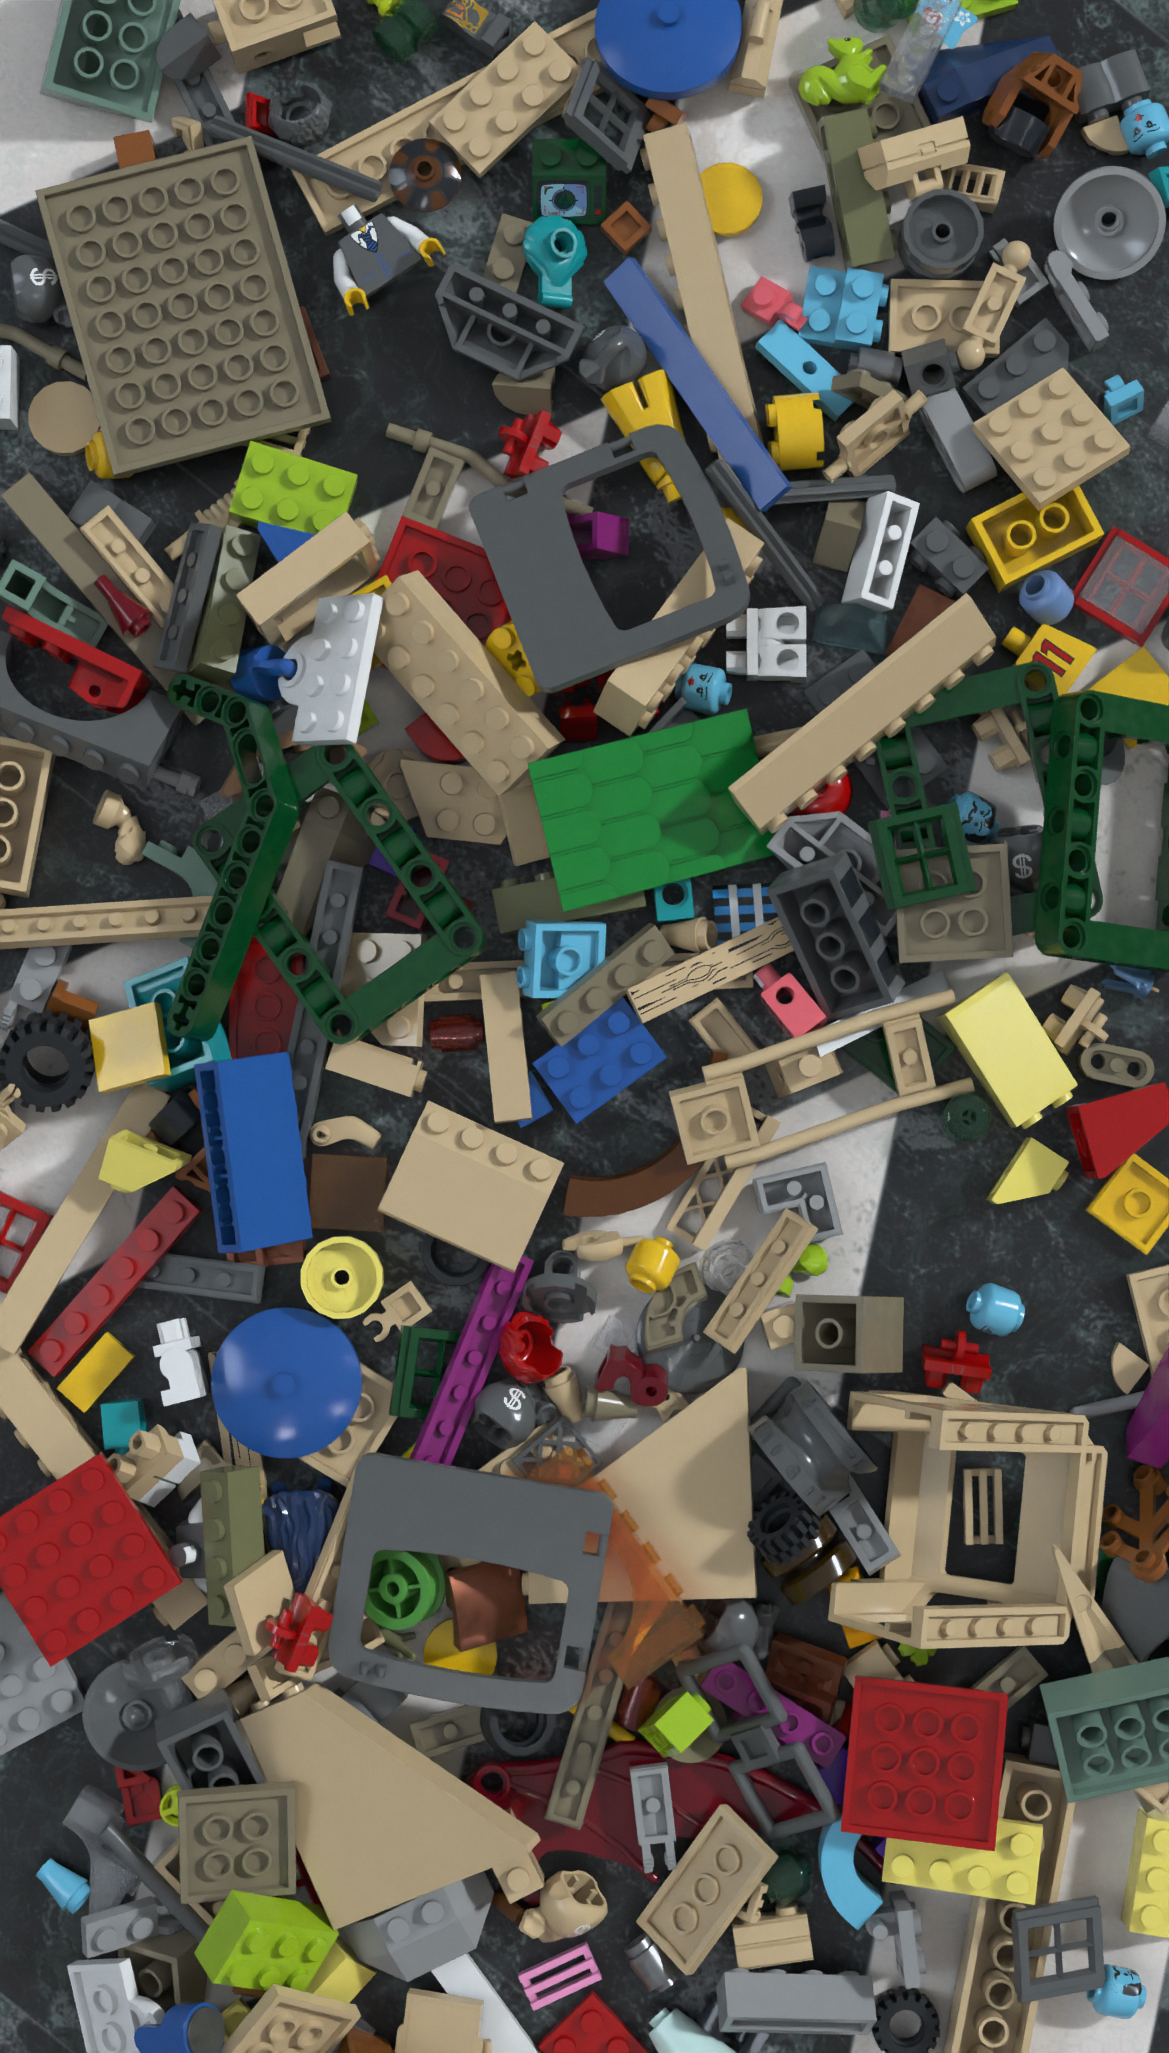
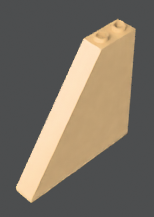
M738 1368L579 1487L606 1493L611 1497L614 1505L598 1602L757 1597L756 1547L749 1541L747 1531L750 1530L748 1523L749 1521H754L752 1517L754 1514L751 1433L747 1428L751 1425L748 1368ZM586 1532L583 1551L597 1553L600 1534ZM529 1571L528 1573H522L523 1596L529 1595V1604L567 1603L568 1587L564 1582Z
M299 1682L281 1693L283 1697L276 1700L271 1699L261 1702L259 1699L250 1704L252 1711L240 1719L267 1782H294L295 1845L333 1930L526 1855L541 1841L537 1832L318 1682L306 1687L303 1686L302 1682Z

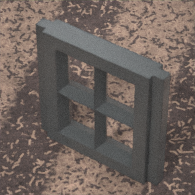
M587 56L581 63L561 116L565 119V124L616 170H622L625 174H628L632 170L651 114L647 111L648 108L629 89L616 81L606 68L596 59L592 61ZM595 83L610 96L607 107L592 94ZM615 102L630 114L627 125L612 112ZM587 106L602 118L599 128H596L583 116ZM607 124L622 136L619 147L604 135Z
M1097 1896L1012 1910L1015 1992L1020 2003L1104 1988L1105 1972L1101 1906ZM1086 1919L1087 1940L1061 1945L1060 1924ZM1053 1925L1055 1946L1029 1951L1027 1930ZM1088 1947L1089 1968L1063 1973L1062 1952ZM1055 1954L1056 1974L1030 1979L1029 1958Z

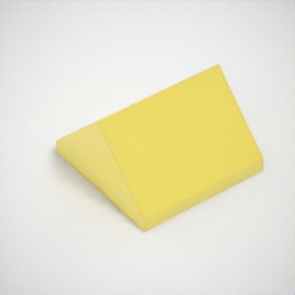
M338 1935L305 1992L350 2003L373 1978L377 1970L359 1961L353 1948Z

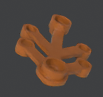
M1145 1464L1137 1468L1133 1474V1485L1140 1493V1522L1126 1516L1117 1504L1105 1506L1102 1512V1522L1110 1530L1118 1529L1139 1539V1549L1126 1545L1125 1541L1116 1531L1105 1533L1100 1539L1099 1547L1108 1557H1118L1130 1563L1129 1570L1136 1579L1142 1580L1145 1583H1152L1159 1580L1167 1570L1165 1553L1169 1549V1528L1157 1541L1156 1535L1166 1523L1169 1525V1499L1156 1513V1497L1166 1489L1167 1479L1158 1468ZM1168 1485V1487H1167V1489H1166V1494H1167L1168 1497H1169V1485Z

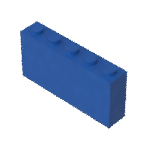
M289 1052L260 1054L194 1064L218 1253H240L313 1238L312 1219L309 1212L306 1189L307 1180L302 1158V1142L297 1119V1104L292 1080L293 1071Z

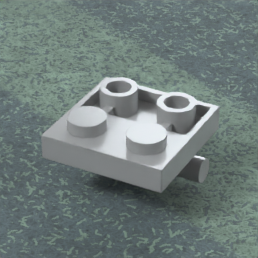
M904 1890L889 1892L890 1906L878 1908L865 1922L868 1933L874 1936L876 1940L881 1941L886 1939L887 1936H894L897 1968L905 1989L921 1987L920 1974H926L924 1952L920 1950L919 1940L915 1937L922 1935L919 1911L916 1912L914 1901H908Z

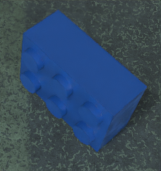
M622 997L563 1047L556 1045L532 1064L574 1122L578 1124L664 1061L667 1056Z

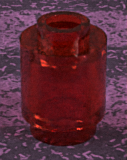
M475 1013L439 1016V1020H431L430 1040L432 1049H441L442 1053L478 1050L479 1043L485 1042L483 1020L477 1021Z
M637 1672L636 1676L627 1677L616 1708V1713L618 1714L616 1722L619 1725L639 1732L638 1729L654 1714L663 1691L657 1685V1678L643 1672Z

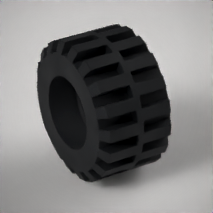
M44 1010L41 1017L38 1016L37 1012L29 1014L26 1021L23 1019L19 1020L15 1024L14 1029L10 1030L1 1049L0 1073H3L0 1080L3 1088L11 1083L15 1084L14 1089L18 1087L21 1092V1106L27 1109L30 1104L36 1105V1112L44 1113L46 1107H51L52 1112H58L61 1110L62 1104L69 1108L75 1104L77 1097L81 1099L85 1095L88 1086H90L95 1071L93 1048L90 1042L91 1034L89 1029L84 1031L80 1029L82 1022L77 1018L73 1022L68 1021L67 1013L60 1012L59 1017L53 1016L52 1010ZM40 1046L55 1048L66 1057L69 1070L57 1076L41 1074L31 1066L27 1052Z

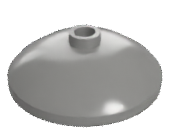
M1121 166L1096 168L1078 177L1062 194L1054 215V235L1059 251H1065L1067 258H1070L1073 263L1072 268L1085 276L1101 280L1123 278L1144 267L1159 249L1166 228L1165 207L1156 187L1141 173ZM1107 212H1112L1116 216L1115 220L1110 224H1105L1101 220L1102 216Z

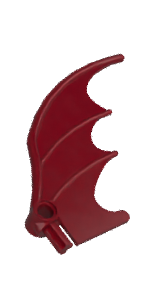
M618 1741L605 1745L581 1830L544 1819L562 1756L530 1761H502L494 1757L485 1758L478 1763L475 1770L465 1779L468 1786L503 1810L511 1807L516 1819L538 1833L541 1841L532 1849L537 1861L546 1853L554 1850L578 1851L630 1866L643 1874L652 1883H656L659 1878L654 1871L644 1873L642 1849L638 1845L630 1766L667 1762L676 1837L696 1839L721 1804H728L755 1833L761 1829L729 1771L730 1763L738 1759L715 1753L710 1758L701 1762L683 1763L670 1757L663 1758L648 1741ZM764 1769L748 1772L775 1823L822 1810L813 1795ZM494 1772L501 1776L502 1782L495 1788H489L482 1783L481 1779L485 1774ZM823 1826L814 1829L821 1831ZM861 1835L854 1851L870 1862L882 1875L884 1858L875 1850L873 1844ZM650 1844L651 1851L655 1844ZM541 1889L523 1897V1899L529 1905L535 1906L540 1904Z

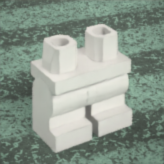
M806 606L763 609L747 608V614H742L737 619L726 624V639H747V651H726V673L747 675V681L806 683Z
M186 1318L156 1324L161 1344L152 1347L155 1357L162 1356L160 1359V1370L169 1380L170 1389L161 1391L163 1405L168 1406L211 1394L200 1352L195 1349L201 1347L199 1336L190 1337Z

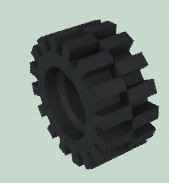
M787 1491L781 1492L780 1498L775 1494L770 1497L771 1503L769 1504L764 1501L760 1505L762 1511H755L752 1515L755 1521H749L748 1523L750 1530L747 1531L749 1541L771 1564L774 1562L776 1565H782L783 1560L788 1564L792 1562V1556L794 1555L800 1558L804 1555L801 1550L804 1548L809 1550L813 1546L810 1540H817L819 1536L816 1530L821 1529L820 1517L810 1509L795 1491H791L790 1494Z

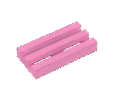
M585 1941L519 1972L518 1978L520 1983L523 1984L525 1994L530 2000L533 2011L601 1980L602 1975ZM584 1955L586 1960L531 1984V1978ZM590 1968L591 1972L537 1997V1992Z

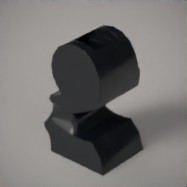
M825 184L793 191L788 200L791 216L796 222L795 232L799 234L804 261L810 262L821 257L835 256L832 224L822 212L826 203Z
M711 1992L708 1997L709 2001L702 2013H699L695 2018L697 2023L719 2041L737 2042L740 2049L739 2053H759L770 2033L720 2032L717 1993Z

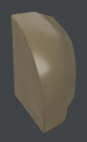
M556 367L520 382L499 373L492 383L494 394L505 407L515 413L538 415L540 410H544L552 415L554 401L552 400L551 390L553 383H555Z
M208 1438L196 1446L201 1463L180 1484L175 1483L179 1499L182 1503H187L201 1491L200 1471L228 1466Z

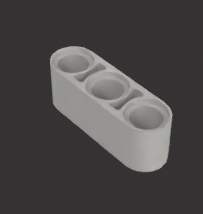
M955 387L927 395L928 403L924 404L918 412L958 489L965 493L996 477L997 470L987 448L973 433V421Z

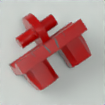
M540 410L538 415L527 414L525 420L515 418L512 427L501 426L497 435L505 442L502 453L510 456L503 473L504 475L514 479L549 466V462L538 457L536 453L539 446L547 450L554 449L562 435V431L549 422L551 418L550 413Z
M957 1330L954 1340L941 1339L940 1347L923 1345L921 1358L925 1385L941 1389L945 1387L947 1374L960 1375L959 1388L967 1393L978 1394L984 1379L990 1380L992 1367L989 1364V1354L978 1353L979 1344L966 1342V1331Z
M296 1592L290 1610L283 1609L279 1620L268 1618L265 1624V1628L273 1633L269 1644L274 1648L271 1656L284 1665L283 1668L289 1672L296 1673L298 1666L313 1667L319 1655V1647L313 1642H309L313 1631L321 1633L328 1631L333 1615L317 1605L306 1594Z

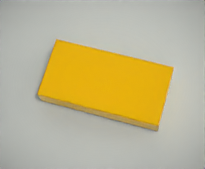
M106 1332L56 1389L83 1413H86L136 1356L112 1334Z

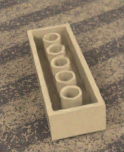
M727 518L726 523L731 532L749 586L754 578V573L763 561L758 555L764 542ZM704 550L652 620L707 599L714 594L715 585ZM716 629L616 668L607 680L593 712L629 737H631L638 726L645 729L655 715L656 708L660 702H664L676 686L677 683L675 682L681 673L683 675L686 673L695 660V655L700 647H705Z
M418 570L399 576L380 596L384 599L374 653L495 793L501 796L516 788L530 775L527 763L546 759L565 741V738Z

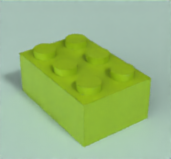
M250 441L230 505V520L242 522L244 525L254 528L258 527L259 522H264L316 535L343 513L349 512L358 475Z
M231 1890L194 1954L213 1984L268 1991L272 1984H277L305 1992L340 1933L337 1929L333 1930L328 1916L320 1904Z

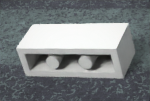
M889 491L868 498L841 601L842 604L872 615L893 609L920 503Z

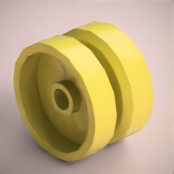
M351 1236L332 1237L318 1243L306 1255L300 1270L301 1288L307 1302L318 1313L333 1319L352 1318L364 1313L378 1299L384 1284L383 1266L378 1254L366 1242ZM339 1270H345L349 1274V1281L343 1285L336 1282L335 1274Z

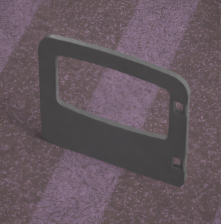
M656 424L629 433L627 437L609 444L608 442L522 476V479L503 487L500 485L480 493L470 501L469 511L536 683L543 692H558L728 624L740 617L748 608L750 601L749 586L721 508L682 435L678 430L668 425ZM633 445L634 451L614 458L612 452ZM653 457L659 460L671 478L689 513L711 569L715 592L707 599L624 631L619 630L615 626L590 580L569 525L563 496L571 488L643 459ZM526 487L527 494L507 501L505 495Z
M375 1452L364 1454L358 1460L355 1470L333 1609V1620L328 1641V1657L333 1667L342 1676L349 1679L446 1702L543 1714H561L572 1709L580 1700L584 1688L614 1510L611 1497L606 1493ZM586 1532L600 1534L597 1553L583 1551ZM380 1550L441 1554L513 1567L564 1582L568 1587V1598L554 1675L547 1680L485 1675L423 1664L366 1648L361 1642V1632L374 1554ZM567 1646L581 1648L577 1667L564 1665Z

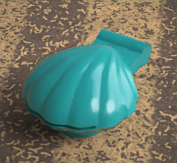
M555 214L539 217L527 228L522 243V250L526 261L532 271L539 277L537 303L545 307L570 309L573 302L572 276L584 265V260L587 257L584 236L571 220L564 219Z

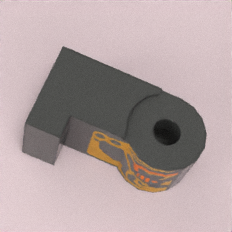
M450 0L439 15L440 21L448 29L492 60L499 55L512 35V20L500 12L498 14L493 13L475 0Z

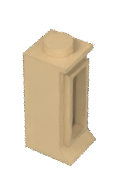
M338 1029L337 1035L343 1037L342 1030ZM357 1041L352 1045L333 1043L325 1067L327 1070L411 1098L414 1091L421 1093L428 1073L422 1070L424 1064L422 1061L418 1060L416 1066L413 1065L415 1059L362 1041Z

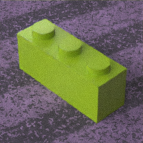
M687 1691L670 1697L638 1731L665 1758L681 1754L714 1719L708 1714L711 1711L708 1703L699 1694L694 1693L691 1696Z

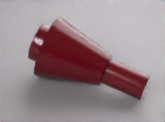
M106 575L100 576L94 582L97 589L108 600V605L124 637L132 635L135 638L140 637L151 627L150 619L153 613L122 591H119Z

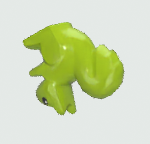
M858 37L829 38L827 40L829 45L828 51L839 61V64L834 70L824 65H814L808 68L798 83L800 96L806 103L809 102L816 107L819 104L828 105L832 99L843 104L861 102L865 105H870L888 80L884 75L888 67L882 64L875 69L870 68L869 65L873 60L871 56L873 50L868 48L862 52L863 41Z

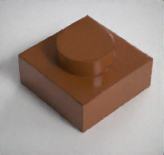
M626 201L600 225V230L626 256L652 232V226Z

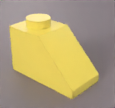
M124 1129L109 1138L98 1179L110 1183V1187L116 1191L124 1193L134 1192L191 1162L192 1155Z
M1032 1137L1025 1138L986 1200L992 1204H1001L1049 1194L1052 1188L1057 1191L1069 1174L1065 1170L1069 1161Z

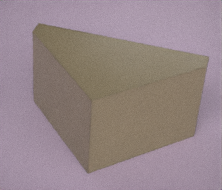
M857 499L828 502L812 560L813 565L847 574L861 530L867 502Z

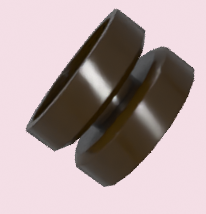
M826 1513L820 1516L821 1529L816 1530L819 1533L817 1540H810L813 1546L809 1550L807 1548L802 1549L801 1551L804 1555L800 1558L794 1555L792 1556V1562L787 1564L783 1560L782 1565H776L774 1562L771 1564L764 1556L759 1560L771 1578L787 1575L781 1583L780 1590L792 1606L809 1599L843 1574L857 1558V1555L845 1539L830 1542L835 1536L837 1528Z

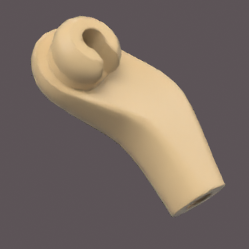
M343 1116L315 1123L310 1131V1139L317 1146H327L349 1139L374 1150L383 1137V1134L355 1116Z

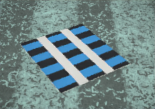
M772 883L712 886L714 918L718 931L716 946L778 917L766 891Z

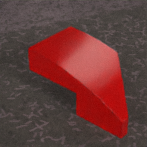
M114 1766L118 1789L121 1788L127 1826L163 1819L159 1808L163 1798L160 1780L146 1771H129Z

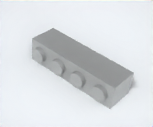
M735 1968L724 1972L716 1987L720 2032L868 2035L877 2021L872 1976H861L855 1971H845L838 1975H823L818 1970H808L801 1974H786V1971L781 1969H772L764 1973H749L747 1969Z

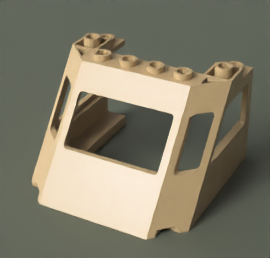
M850 1391L847 1419L848 1430L893 1431L884 1528L901 1556L881 1568L879 1578L851 1579L850 1582H832L828 1620L919 1649L1064 1644L1069 1637L1070 1622L1074 1617L1052 1552V1544L1060 1549L1094 1598L1108 1453L1104 1446L1094 1445L1089 1438V1422L1085 1415L900 1391ZM957 1450L1021 1452L1026 1456L1015 1576L1012 1584L949 1575L945 1571ZM936 1593L986 1599L1001 1603L926 1606ZM874 1622H885V1626Z

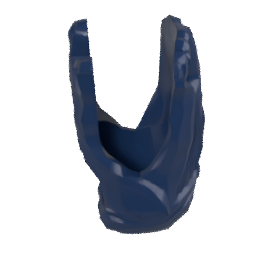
M322 1476L317 1483L318 1489L314 1491L293 1490L287 1492L285 1482H273L271 1485L272 1496L266 1498L262 1505V1513L266 1518V1539L271 1550H283L295 1593H305L339 1509L338 1500L333 1497L331 1490L334 1480L328 1476Z

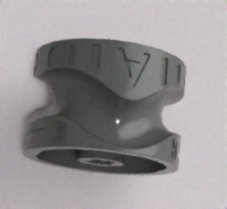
M807 1379L801 1383V1386L795 1388L787 1395L783 1407L784 1418L773 1420L767 1415H762L747 1427L777 1470L819 1517L851 1492L848 1484L851 1472L862 1474L879 1469L864 1447Z

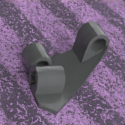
M1115 1557L1110 1566L1105 1584L1102 1611L1137 1662H1146L1149 1655L1169 1637V1568H1167L1165 1574L1159 1580L1145 1583L1142 1580L1136 1579L1129 1570L1130 1563Z

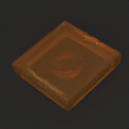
M312 1154L309 1211L312 1219L311 1228L384 1232L385 1214L377 1210L386 1192L388 1157Z

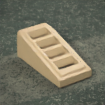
M962 164L940 171L947 173L943 189H951L954 176H959L961 181L957 192L965 194L977 205L979 211L994 213L1006 171L971 164ZM969 179L976 181L973 193L966 192ZM983 183L990 184L988 195H980Z

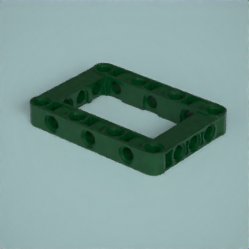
M1034 661L964 677L952 689L947 690L944 687L933 696L936 699L935 702L924 712L918 714L914 711L904 719L906 725L891 738L885 735L875 743L890 816L926 809L928 807L911 731L918 726L935 722H942V724L950 723V720L961 716L977 713L981 716L993 709L1015 705L1022 710L1027 729V744L1036 783L1039 784L1043 808L1045 809L1048 764L1041 759L1040 751L1044 747L1050 746L1052 709L1055 700L1059 697L1054 674L1045 663ZM1031 673H1037L1043 677L1045 687L1040 691H1031L1025 686L1024 678ZM899 779H908L914 785V792L907 798L898 797L893 791L894 783ZM931 822L919 824L924 848H936ZM911 826L893 830L897 850L916 849ZM1096 863L1094 866L1093 905L1090 918L1094 917L1103 905V894ZM1038 891L1010 897L1012 936L1035 931Z
M1094 690L1062 694L1055 700L1052 709L1035 944L1043 955L1164 973L1169 972V764L1167 783H1164L1161 827L1164 829L1162 855L1158 857L1155 901H1158L1156 930L1090 920L1105 734L1108 735V739L1112 740L1127 738L1137 740L1139 745H1164L1165 750H1167L1166 754H1169V705Z
M352 744L319 745L310 747L286 764L298 806H305L307 804L306 800L326 785H334L437 932L436 935L350 996L345 997L330 978L331 972L318 953L314 950L308 939L296 929L287 916L288 910L274 890L270 889L265 908L262 910L254 931V936L323 1035L335 1044L352 1045L479 956L486 946V934L356 747ZM335 747H344L346 750L344 760L339 764H330V751ZM244 795L201 825L193 836V846L197 854L217 882L220 880L247 809ZM379 807L387 808L389 812L388 820L380 826L373 825L371 821L372 812ZM220 833L223 837L222 847L216 852H210L207 847L208 839L213 834ZM421 868H429L432 873L431 882L427 886L417 887L414 883L415 873ZM464 929H472L475 933L474 944L467 949H461L457 944L458 933ZM305 955L309 961L308 969L305 973L296 975L292 970V962L297 956ZM347 1016L351 1020L352 1028L346 1036L340 1037L336 1034L334 1025L339 1017Z

